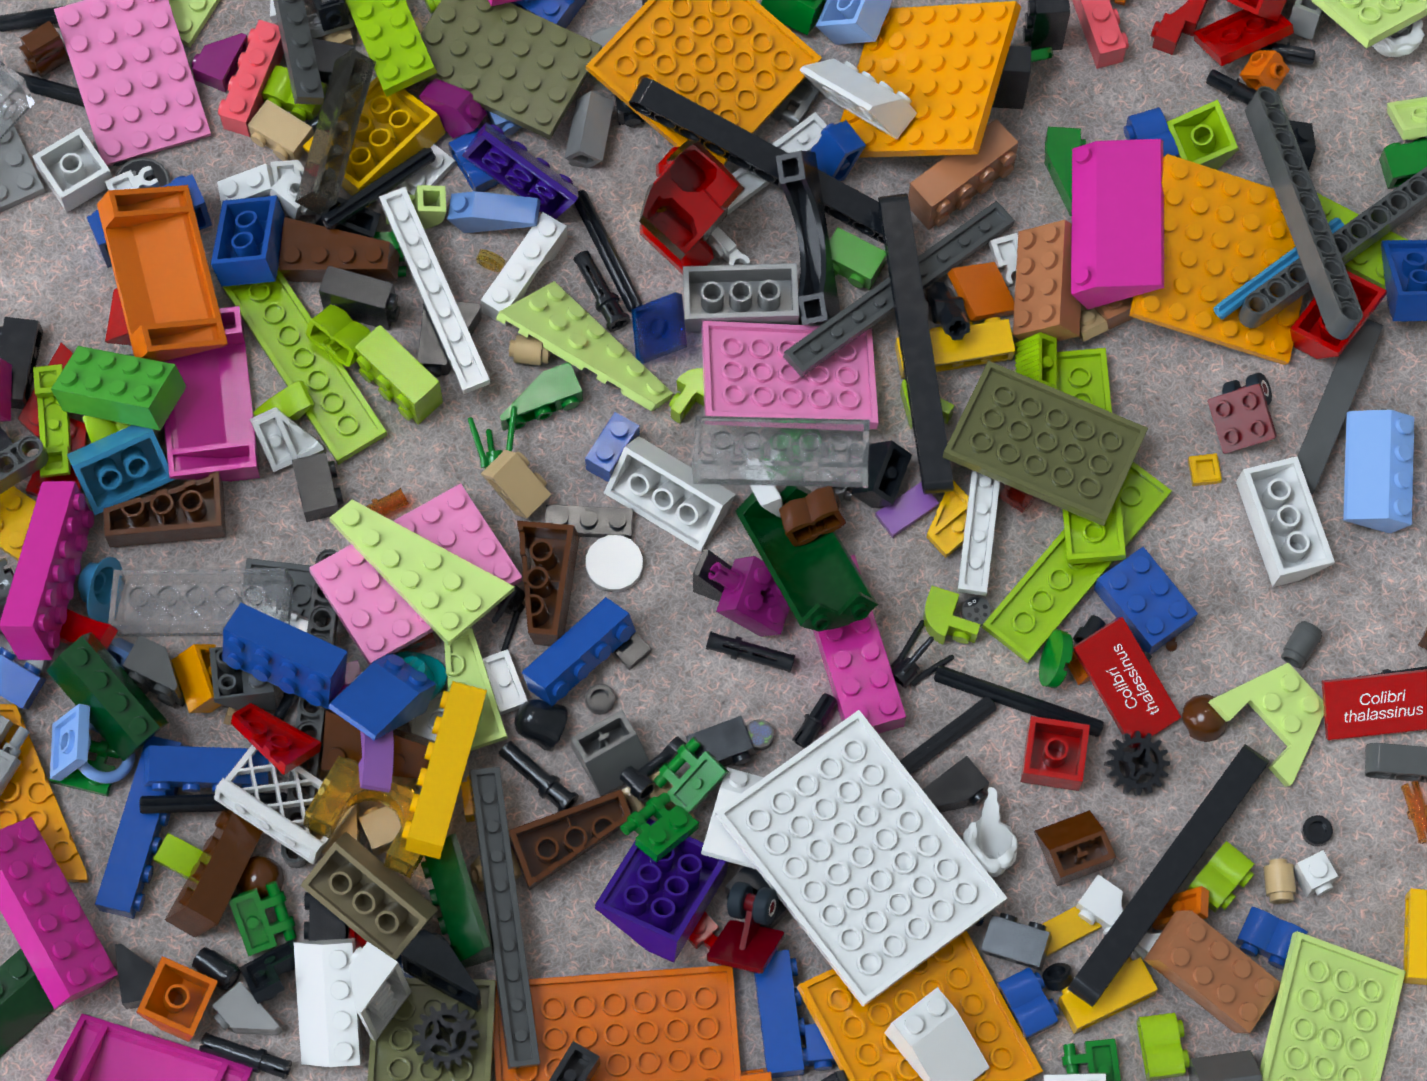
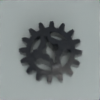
M1135 731L1132 739L1128 733L1122 735L1123 743L1116 739L1112 742L1116 749L1106 751V754L1112 757L1111 760L1104 762V766L1111 767L1112 769L1106 776L1107 778H1116L1113 784L1114 788L1120 785L1124 786L1123 794H1128L1131 789H1133L1135 796H1140L1142 789L1146 794H1150L1153 792L1151 785L1156 788L1161 787L1162 783L1159 777L1166 778L1169 775L1163 770V767L1170 765V761L1163 760V756L1168 753V750L1160 751L1158 747L1162 741L1159 739L1151 742L1152 734L1150 733L1141 738L1140 731ZM1138 744L1133 753L1123 751L1128 745ZM1150 751L1152 752L1156 763L1152 761L1149 754ZM1139 757V763L1143 767L1135 771V764L1132 760ZM1119 764L1122 765L1125 772V776L1122 775L1119 769ZM1142 774L1152 776L1145 783H1137Z
M445 1003L441 1004L440 1011H436L433 1006L429 1007L431 1015L421 1014L420 1018L423 1024L414 1025V1029L419 1035L412 1037L413 1043L421 1044L415 1049L417 1055L425 1054L423 1057L425 1065L434 1061L433 1067L437 1071L441 1064L445 1065L448 1072L451 1071L452 1064L454 1063L459 1068H462V1059L464 1057L470 1061L473 1059L469 1052L470 1049L478 1050L479 1048L478 1043L473 1041V1039L480 1037L478 1030H472L477 1026L476 1020L470 1019L467 1021L470 1016L469 1011L466 1009L460 1014L458 1004H454L451 1010L447 1009ZM444 1018L455 1019L457 1022L450 1023L444 1021ZM434 1024L432 1035L426 1039L429 1028ZM441 1027L450 1035L452 1047L442 1038ZM466 1037L464 1046L459 1050L458 1047L461 1039ZM442 1051L448 1053L449 1056H440L435 1053Z

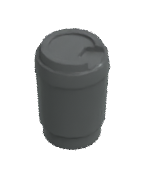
M1307 621L1298 623L1283 649L1281 658L1296 668H1302L1318 643H1320L1322 638L1321 630Z

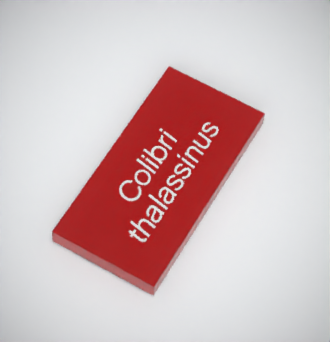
M1123 617L1116 618L1073 646V652L1122 735L1128 733L1132 739L1133 733L1140 731L1141 738L1148 733L1154 736L1181 718ZM1138 744L1129 745L1132 749L1138 746Z
M1427 669L1322 680L1327 740L1427 730Z

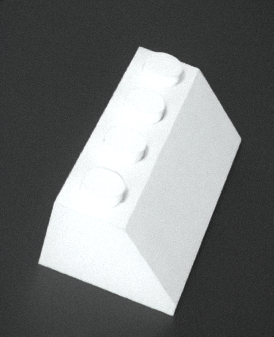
M833 58L804 65L799 70L828 100L896 140L917 114L910 105L912 100L901 91L895 94L894 90L883 81H880L879 84L876 83V79L866 71H863L861 74L858 73L859 70L848 61L843 64Z
M640 436L624 447L604 491V494L627 508H633V511L700 552L726 516L736 495Z
M1298 457L1243 469L1236 484L1272 587L1300 581L1333 565L1335 561Z
M355 938L294 942L302 1065L322 1067L360 1065L363 1060L361 1023L355 1009L349 970L351 965L350 958L356 950Z
M367 942L363 948L358 947L351 956L349 970L356 1012L370 1038L376 1041L412 991L399 963Z

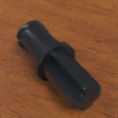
M1274 42L1260 49L1277 51L1282 55L1285 63L1287 61L1308 66L1313 65L1316 54L1313 49L1292 46L1290 42H1287V45Z
M1211 70L1206 79L1208 85L1228 94L1227 98L1233 97L1247 105L1257 91L1239 82V78L1234 80L1216 70Z
M824 693L810 715L805 714V720L792 741L804 749L812 744L819 731L825 728L823 723L837 703V700L833 696Z

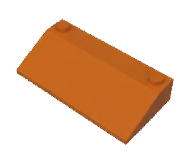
M188 185L108 190L97 203L134 356L163 362L226 346L228 343Z

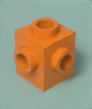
M1258 50L1251 55L1248 63L1239 75L1247 86L1258 90L1261 86H1266L1276 91L1290 69L1283 61L1282 55L1277 51Z

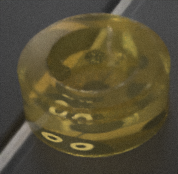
M480 249L476 257V262L480 266L494 272H500L505 264V260L501 256L485 249Z

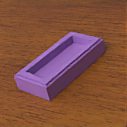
M920 482L895 499L893 505L885 506L877 511L875 516L889 535L894 538L939 507V502L933 494L924 495L922 483Z

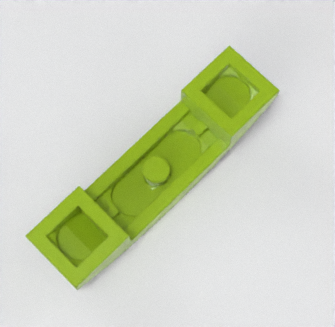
M62 364L33 367L34 389L38 403L40 440L49 455L47 464L40 469L41 478L69 475L71 470V463L67 454L71 453L69 412L62 410L51 390L63 371Z

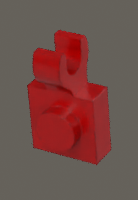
M704 912L688 940L696 949L704 944L710 950L718 938L714 934L719 931V926Z

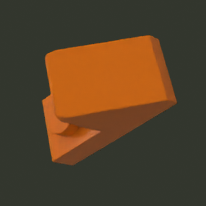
M1200 886L1174 894L1153 923L1152 928L1164 930L1176 911L1192 910L1200 918H1208L1209 890Z

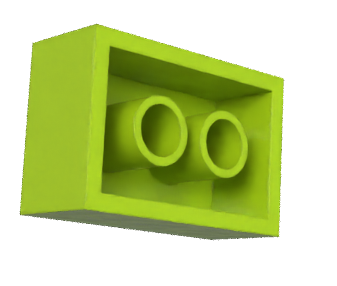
M381 325L355 346L356 362L360 367L358 370L360 375L368 383L372 381L380 387L378 391L382 397L388 402L393 400L399 406L397 408L406 420L413 419L419 425L443 403L440 382Z

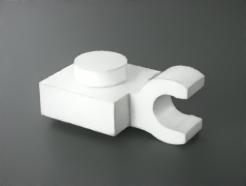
M717 226L709 235V246L712 248L713 254L717 258L723 257L729 265L737 263L749 265L750 259L748 256L742 254L737 249V245Z

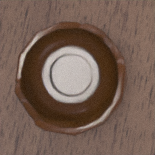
M1209 694L1193 696L1185 703L1182 713L1183 724L1188 729L1190 737L1202 742L1217 740L1225 733L1227 722L1208 703L1211 699L1215 698Z
M262 856L251 857L236 886L237 891L241 894L257 888L260 898H264L269 895L265 885L272 881H277L281 891L284 882L282 867L271 858Z

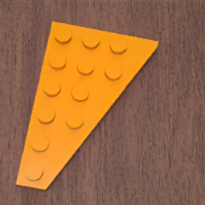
M0 704V715L13 723L0 745L1 750L6 742L9 743L19 726L27 729L15 704ZM28 734L19 749L22 752L18 759L22 762L0 796V829L32 817L67 882L88 883V873L31 737Z

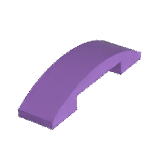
M360 731L362 759L358 764L360 788L389 793L393 774V731L376 740L371 739Z

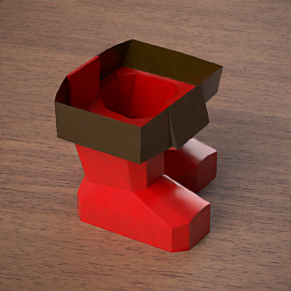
M688 140L680 147H672L662 160L656 164V176L658 178L648 187L639 220L641 223L640 235L682 275L683 266H707L714 259L713 250L705 240L727 216L729 205L745 189L701 143ZM658 209H666L664 212H657Z

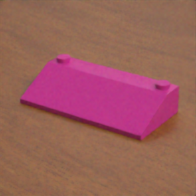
M1161 139L1095 141L1072 149L1071 295L1087 309L1164 288L1163 141Z
M240 306L219 308L228 343L226 346L163 361L176 365L187 386L164 424L170 479L200 480L209 477V474L219 471L222 481L232 482L260 478L256 436L250 419L253 418L244 325Z
M82 1013L46 1081H250L253 1071L251 1067Z

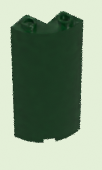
M791 481L780 493L783 505L794 499L805 498L811 493V490ZM753 492L735 510L801 627L816 631L840 628L855 621L865 619L879 605L835 531L828 534H820L816 539L807 544L793 546L785 534L782 519L764 509Z

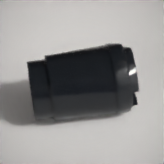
M207 947L202 948L198 952L192 963V967L197 972L217 980L216 986L221 990L231 989L241 974L237 964Z

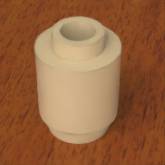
M517 335L516 340H510L509 357H514V363L541 366L542 363L549 364L551 352L543 347V342L533 336L526 338L523 335Z
M1283 858L1269 860V865L1263 867L1266 896L1269 897L1271 904L1293 902V895L1296 894L1294 865L1287 863V859Z

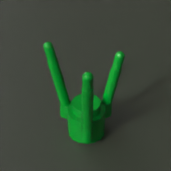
M516 406L511 408L506 450L508 451L513 449L517 414ZM469 417L468 423L480 457L481 468L486 469L503 451L495 450L492 431L487 429L486 436L489 452H486L485 455L472 417Z

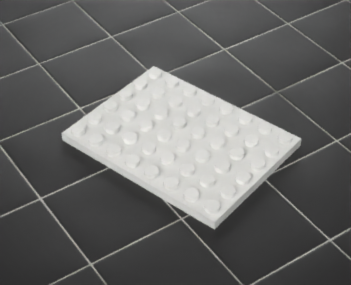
M860 710L856 711L715 813L721 824L771 889L776 891L778 898L862 1007L1007 900L1006 895Z

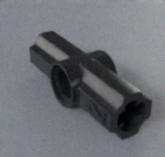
M934 282L933 286L927 289V300L931 306L933 323L941 324L945 334L950 335L952 340L963 339V336L970 332V322L965 315L963 298L955 297L951 288L947 287L944 282Z

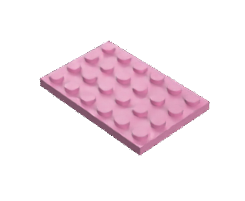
M83 0L54 9L99 154L107 167L121 161H129L212 136L169 0Z
M702 321L705 422L877 429L879 420L872 328L801 377L783 358L784 352L820 326Z
M461 483L394 520L395 523L513 586L522 581L521 574ZM352 544L309 567V572L369 665L385 655L400 651L434 631Z

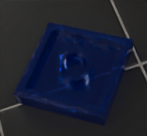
M674 292L631 310L636 359L642 364L687 347L682 294Z

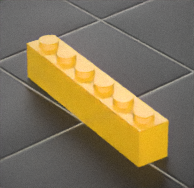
M452 681L450 691H443L439 708L444 709L443 716H436L432 733L437 734L435 743L429 741L424 759L430 760L428 768L421 767L417 785L422 786L420 795H413L409 811L415 812L413 820H406L402 833V838L407 839L405 850L440 859L487 690Z

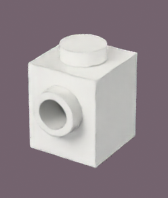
M290 169L271 187L270 196L277 195L283 211L295 220L301 214L307 215L315 205L313 201L315 189Z
M1324 850L1298 862L1294 867L1295 879L1306 897L1314 893L1320 896L1334 888L1332 884L1338 875Z

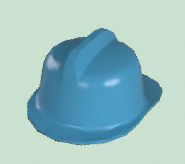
M114 557L104 558L99 563H88L78 579V591L83 602L87 603L89 618L103 623H108L112 618L122 580L121 564Z

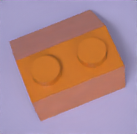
M162 956L136 1013L160 1030L189 1042L194 1036L218 981Z

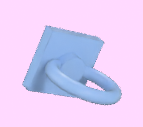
M78 704L52 724L50 779L62 781L78 769L84 776L98 783L109 784L118 782L131 771L135 761V753L127 760H122L121 765L110 772L100 771L92 767L87 762L91 745L89 730L95 727L89 722L90 706Z

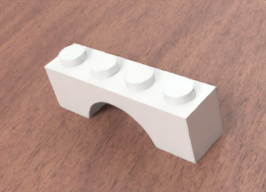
M542 212L538 218L537 226L530 229L482 297L481 307L483 314L497 321L496 317L499 311L524 298L537 272L544 264L553 261L568 240L567 226ZM506 321L505 324L499 322L500 324L504 325L505 327L509 324V322H507V321Z
M1098 874L1076 906L1080 910L1078 916L1090 925H1093L1095 921L1102 925L1103 933L1106 935L1123 912V891ZM1146 933L1132 952V955L1136 958L1141 957L1143 960L1161 933Z

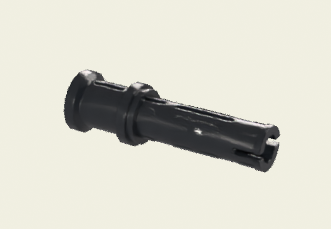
M582 251L578 253L573 260L596 299L595 308L604 316L607 322L606 328L608 331L614 332L625 327L630 322V316L622 310L619 304L620 298L617 294L610 291L590 252ZM589 271H591L598 283L597 286L593 278L591 277Z
M512 741L507 742L501 748L498 755L538 789L539 796L542 799L547 798L558 808L557 812L571 808L576 803L579 797L576 792L571 793L560 783L559 777L550 776Z

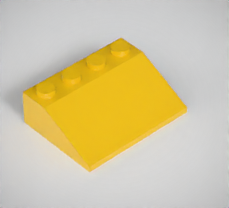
M376 77L303 145V148L353 196L422 149L430 148L446 132L439 115L405 89L386 96L378 77Z

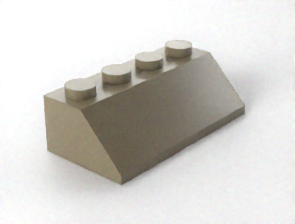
M347 832L332 844L300 885L365 941L371 943L394 960H397L420 930L426 926L439 910Z

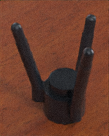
M514 585V591L497 605L499 609L492 618V623L496 624L503 613L511 614L514 612L501 652L509 648L519 616L525 608L522 604L525 599V592L516 585Z
M924 620L919 622L898 658L890 665L894 680L904 688H907L909 684L915 687L922 679L934 673L938 666H945L954 659L953 655H949L920 674H917L920 668L915 662L934 641L932 636L921 645L911 658L907 657L905 659L924 627Z

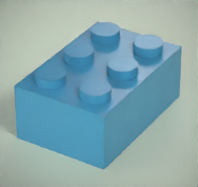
M131 425L67 454L94 515L102 513L104 508L131 500L175 480L169 477L168 462L153 429Z

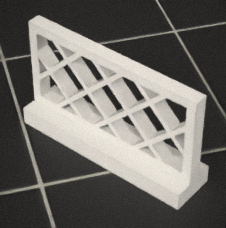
M251 745L225 779L222 778L216 786L214 800L311 864H314L320 857L323 848L355 808L356 803L300 766L291 770L294 781L278 783L276 770L278 769L270 761V765L253 767L252 757L257 749ZM271 771L273 784L257 786L255 773ZM250 774L252 787L240 788L233 781L238 775ZM301 786H314L318 789L319 797L303 799ZM296 787L298 800L282 802L279 789ZM275 790L277 803L265 804L260 801L258 792ZM336 801L345 807L341 814L328 816L325 803ZM321 803L323 816L307 818L304 806ZM300 806L302 819L291 821L285 817L283 809ZM325 823L326 833L321 840L310 834L308 825Z

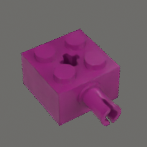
M756 556L734 559L731 570L716 562L710 568V571L716 574H708L710 580L724 586L716 612L758 636L780 635L790 607L764 561Z

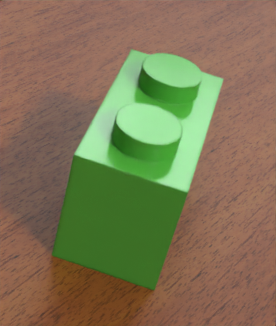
M837 227L829 240L835 276L839 274L847 278L853 286L857 288L865 287L870 290L886 264L885 251Z

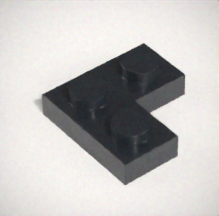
M294 939L239 967L257 1004L271 1000L279 992L285 990L278 976L295 969Z

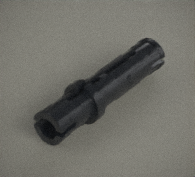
M712 631L709 634L706 645L707 650L710 649L731 655V659L736 660L738 657L761 665L788 671L789 673H791L795 659L794 654L791 655L742 641V637L736 636L735 639Z
M207 1032L202 1037L201 1044L204 1045L199 1047L201 1052L251 1067L252 1071L256 1073L263 1071L281 1077L284 1080L289 1075L291 1068H288V1066H292L291 1060L268 1054L267 1050L263 1048L256 1050Z

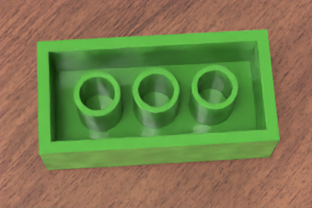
M78 346L51 390L65 412L161 430L187 386L175 364Z

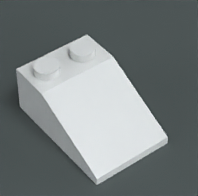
M727 767L726 769L729 773L722 780L701 854L756 869L715 816V813L764 777Z
M938 987L894 1020L884 1032L923 1081H974L990 1068L958 1011Z

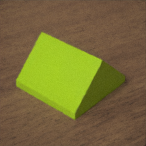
M1218 99L1167 121L1169 131L1175 140L1182 159L1217 170L1239 150Z

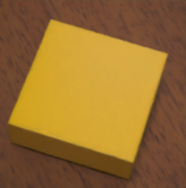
M1217 453L1188 457L1192 486L1221 483L1222 477Z

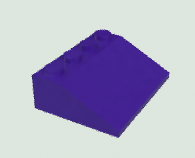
M486 122L462 154L464 158L517 196L540 199L539 212H544L554 219H557L578 199V188L573 185V181L569 177L557 174L550 169L548 162L541 158H535L527 152L528 150L523 144L510 140L505 136L501 128Z
M649 818L646 823L651 826L656 821ZM690 836L657 863L639 849L634 841L596 902L595 909L644 949L674 963L725 879L729 862L702 855L701 851L704 843Z

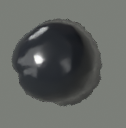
M540 699L528 700L519 707L514 720L515 729L522 737L534 742L543 750L549 751L560 741L567 723L568 711L563 705L555 704L551 706Z

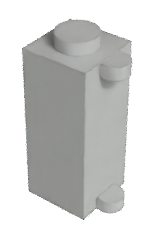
M590 91L576 99L565 153V159L569 160L571 166L590 168L603 161L614 101L606 98L601 92Z

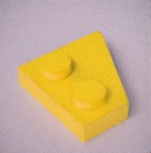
M954 480V490L945 492L926 536L945 558L963 544L968 495Z

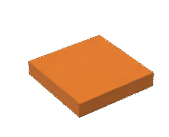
M995 262L956 267L947 273L958 297L963 298L965 311L970 321L1014 314V299Z

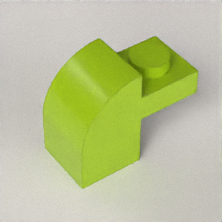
M703 368L688 370L677 379V391L679 392L673 396L669 407L671 409V419L681 424L695 402L704 406Z
M932 585L923 615L924 626L928 634L942 645H944L947 635H951L954 641L962 644L975 643L981 624L953 616L960 594Z

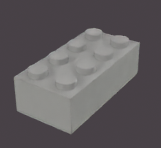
M797 263L683 266L685 332H701L702 321L799 325Z

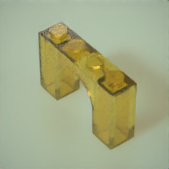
M338 756L306 810L303 826L330 839L346 811L353 805L364 801H375L385 804L395 812L400 821L401 828L386 853L384 866L411 879L424 856L405 850L407 839L402 838L406 820L412 821L415 813L409 811L413 795L416 794L415 791L409 786L398 785L394 782L391 783L389 793L360 788L359 763L354 759H345Z

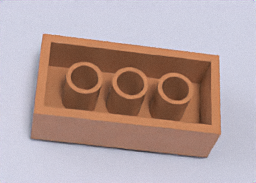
M995 119L986 126L978 154L947 155L910 183L908 195L910 210L928 230L935 225L937 227L943 225L950 218L949 214L956 209L961 211L970 204L972 197L978 193L980 195L986 193L992 187V182L999 177L1002 179L1007 177L1014 170L1019 142Z
M1067 220L1018 231L1013 336L1019 340H1023L1038 332L1057 338V341L1079 337L1081 303L1071 295L1072 224Z
M1192 910L1176 911L1144 959L1145 962L1234 1033H1251L1279 990L1281 983Z

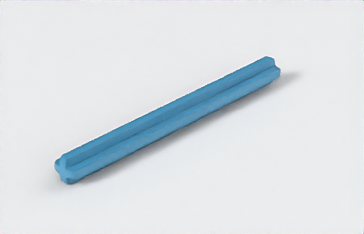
M1334 218L1328 223L1332 234L1344 226V223L1339 218ZM1296 247L1219 302L1213 308L1218 318L1224 319L1243 305L1246 297L1252 291L1300 258Z

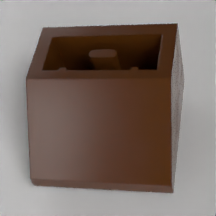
M1090 810L1034 831L1057 886L1111 867L1116 859L1104 828Z

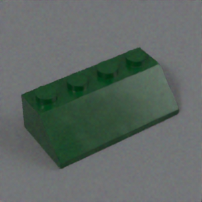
M92 632L78 638L47 669L48 674L75 705L84 704L90 706L89 722L123 761L127 760L169 723Z
M456 833L446 837L440 859L425 856L426 860L420 863L425 879L431 878L434 888L429 890L432 903L435 907L440 906L443 916L437 918L442 935H449L450 947L464 968H468L494 959Z
M21 948L0 966V1057L54 1010Z

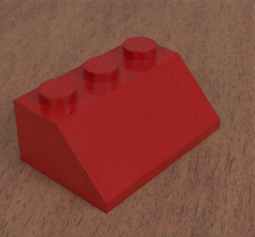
M1347 271L1363 313L1362 320L1347 339H1336L1328 333L1314 297L1290 328L1293 347L1316 359L1339 357L1386 296L1387 290Z

